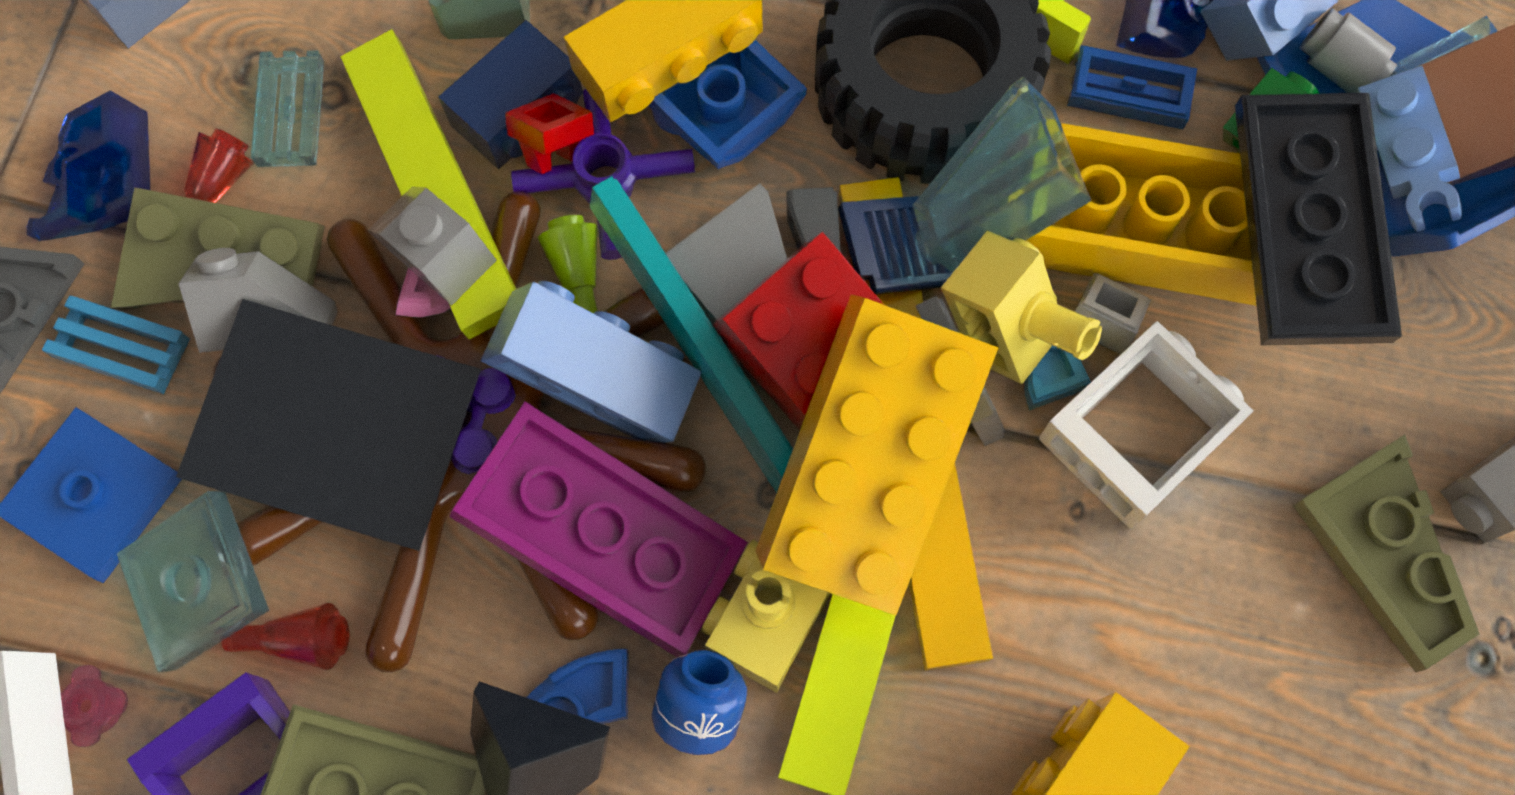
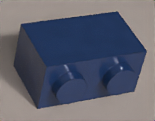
M525 20L439 95L438 98L451 127L497 169H500L511 158H518L523 155L519 141L510 137L507 133L505 112L553 93L577 104L579 97L583 94L581 81L571 68L569 57L530 22Z

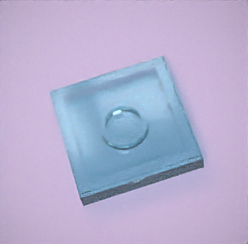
M207 491L117 553L158 672L176 671L269 611L225 492Z

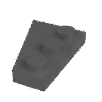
M0 247V394L84 266V263L74 254Z

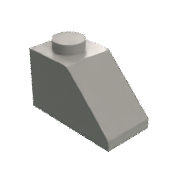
M412 186L368 229L375 239L451 306L497 261L470 224L426 187Z
M217 248L203 252L195 258L178 283L199 353L224 350L242 299L333 325L338 313L334 300L259 251L236 254V251L232 248Z

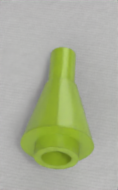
M567 215L555 218L547 223L548 230L538 236V240L560 284L575 296L573 303L594 314L598 311L593 289L596 287L598 225L584 222L582 215Z

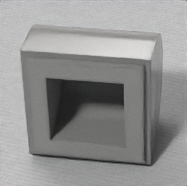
M1094 273L1074 312L1099 320L1102 332L1098 344L1121 355L1131 345L1137 335L1151 299L1103 275Z

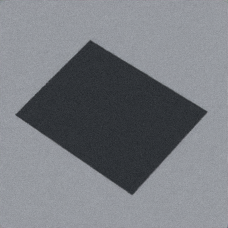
M242 299L176 477L420 551L481 369Z

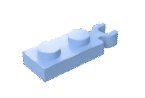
M1423 65L1358 87L1359 93H1369L1376 146L1393 199L1408 195L1406 211L1411 226L1417 232L1425 230L1422 212L1427 206L1432 204L1446 206L1452 221L1461 219L1462 208L1458 192L1451 184L1447 183L1460 179L1458 165Z

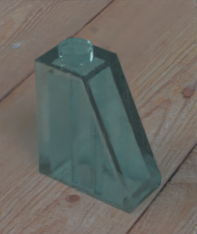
M1022 77L1010 86L912 205L920 229L915 234L916 242L924 257L933 265L940 263L953 273L987 230L1009 240L1015 238L1027 240L1091 201L1055 108L1025 77Z

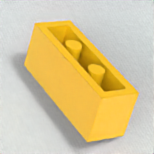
M625 0L564 36L571 68L611 123L625 114H635L642 111L654 100L655 96L678 82L687 83L694 80L705 70L708 64L728 52L736 53L752 44L757 36L763 32L762 0Z

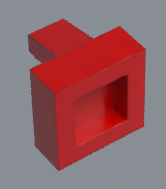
M555 93L505 112L508 135L519 141L527 167L542 175L552 171V152L556 151L557 155L573 162V153L579 142L594 135L592 112Z

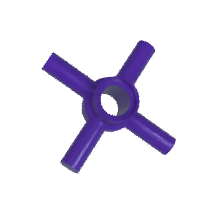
M585 88L583 90L584 107L592 112L594 135L579 142L573 153V162L570 164L552 166V171L543 175L531 168L511 171V179L514 192L536 193L575 188L590 204L592 187L611 176L613 179L618 180L627 196L630 197L636 180L695 173L693 149L632 156L624 143L612 135L609 120ZM604 166L617 169L607 177H594L591 175L596 169ZM597 220L601 257L606 260L622 258Z

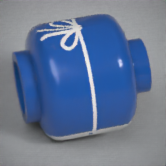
M708 650L694 651L674 658L662 671L651 714L656 733L669 746L679 752L691 755H710L725 749L737 734L748 691L743 675L726 657Z

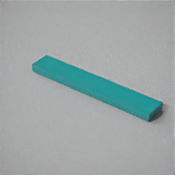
M612 176L592 187L590 209L693 367L702 371L701 379L777 494L793 447L618 180L613 179Z

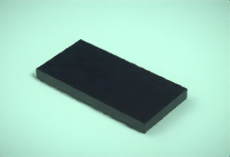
M1369 93L1241 95L1235 104V114L1261 346L1394 343L1402 337Z

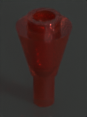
M215 128L211 137L198 132L184 187V192H186L184 197L216 203L255 163L245 156L249 145L218 128Z
M324 603L266 621L262 625H228L222 632L221 643L226 652L263 651V653L270 656L330 670L336 665L339 657L347 651L350 630L346 618L340 615L337 607L332 603Z

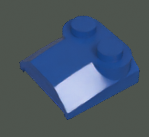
M754 40L744 50L736 53L728 52L708 64L705 70L694 80L687 83L678 82L658 94L648 106L652 110L656 124L668 133L679 135L712 165L720 169L742 161L780 129L807 95V88L762 45Z

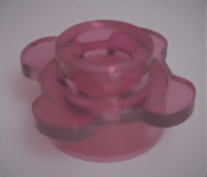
M83 665L76 668L71 675V683L61 693L65 728L71 733V742L79 747L95 745L100 740L101 734L110 730L118 722L128 705L126 692L108 682H104L101 679L100 669L92 665ZM89 699L91 701V708L87 712H83L81 704Z

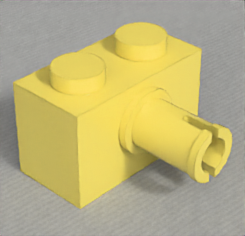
M987 230L941 287L960 333L998 347L991 370L1020 384L1024 383L1052 345L1072 354L1073 357L1079 360H1084L1093 353L1101 337L1102 326L1099 325L1101 323L1099 320L1088 318L1057 304V297L1052 289L1044 265L1043 255L1031 243L1020 238L1009 240Z
M753 539L744 551L734 572L735 575L743 578L730 601L719 597L711 609L701 632L710 636L705 645L706 650L726 657L740 673L777 693L831 593L763 570L755 552L758 541Z

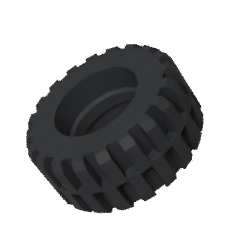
M827 0L824 17L819 20L814 80L815 92L819 94L818 109L823 122L829 125L833 124L832 137L842 149L848 150L854 146L857 149L855 158L857 162L868 169H873L876 163L888 168L886 177H899L900 181H904L905 174L920 176L921 184H939L940 177L944 174L951 173L954 181L972 177L977 163L982 168L989 169L1002 160L1005 150L1014 148L1024 135L1045 83L1044 80L1050 66L1051 49L1047 45L1050 31L1046 17L1042 13L1036 14L1039 1ZM918 35L935 36L957 44L970 54L979 66L983 78L957 92L945 94L922 93L907 88L892 79L881 68L875 56L884 47L899 39Z

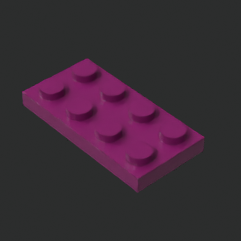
M527 402L523 403L449 516L675 657L687 654L748 543Z

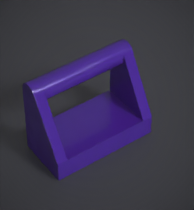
M245 672L126 760L140 782L152 795H192L180 776L260 717L281 740L290 711L269 680ZM269 771L238 795H261Z

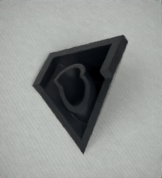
M479 681L473 691L470 736L486 795H577L599 778L604 764L610 731L609 726Z

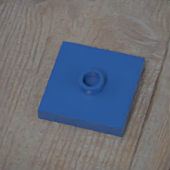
M75 407L0 503V517L92 579L104 583L182 479L176 477L177 471Z

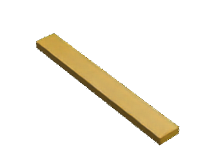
M899 177L843 184L839 186L838 193L840 204L842 202L903 197ZM864 280L870 287L869 280ZM921 290L877 295L884 305L922 319L916 308V305L923 302ZM955 463L909 581L925 671L989 662L993 659Z

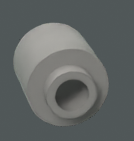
M1333 8L1317 22L1299 46V49L1309 56L1307 59L1308 64L1347 93H1359L1358 87L1390 77L1397 66L1396 63L1390 60L1396 50L1394 45L1348 12L1342 16Z

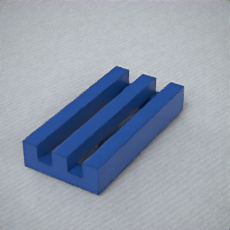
M1084 45L1080 46L1076 57V69L1072 78V89L1067 106L1182 130L1185 128L1190 117L1197 68ZM1090 68L1094 70L1124 75L1125 77L1123 79H1119L1105 75L1090 73L1088 71ZM1146 80L1178 86L1180 91L1149 85Z

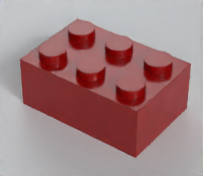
M821 232L802 245L712 324L726 346L799 431L850 295L864 297L883 304L824 232Z

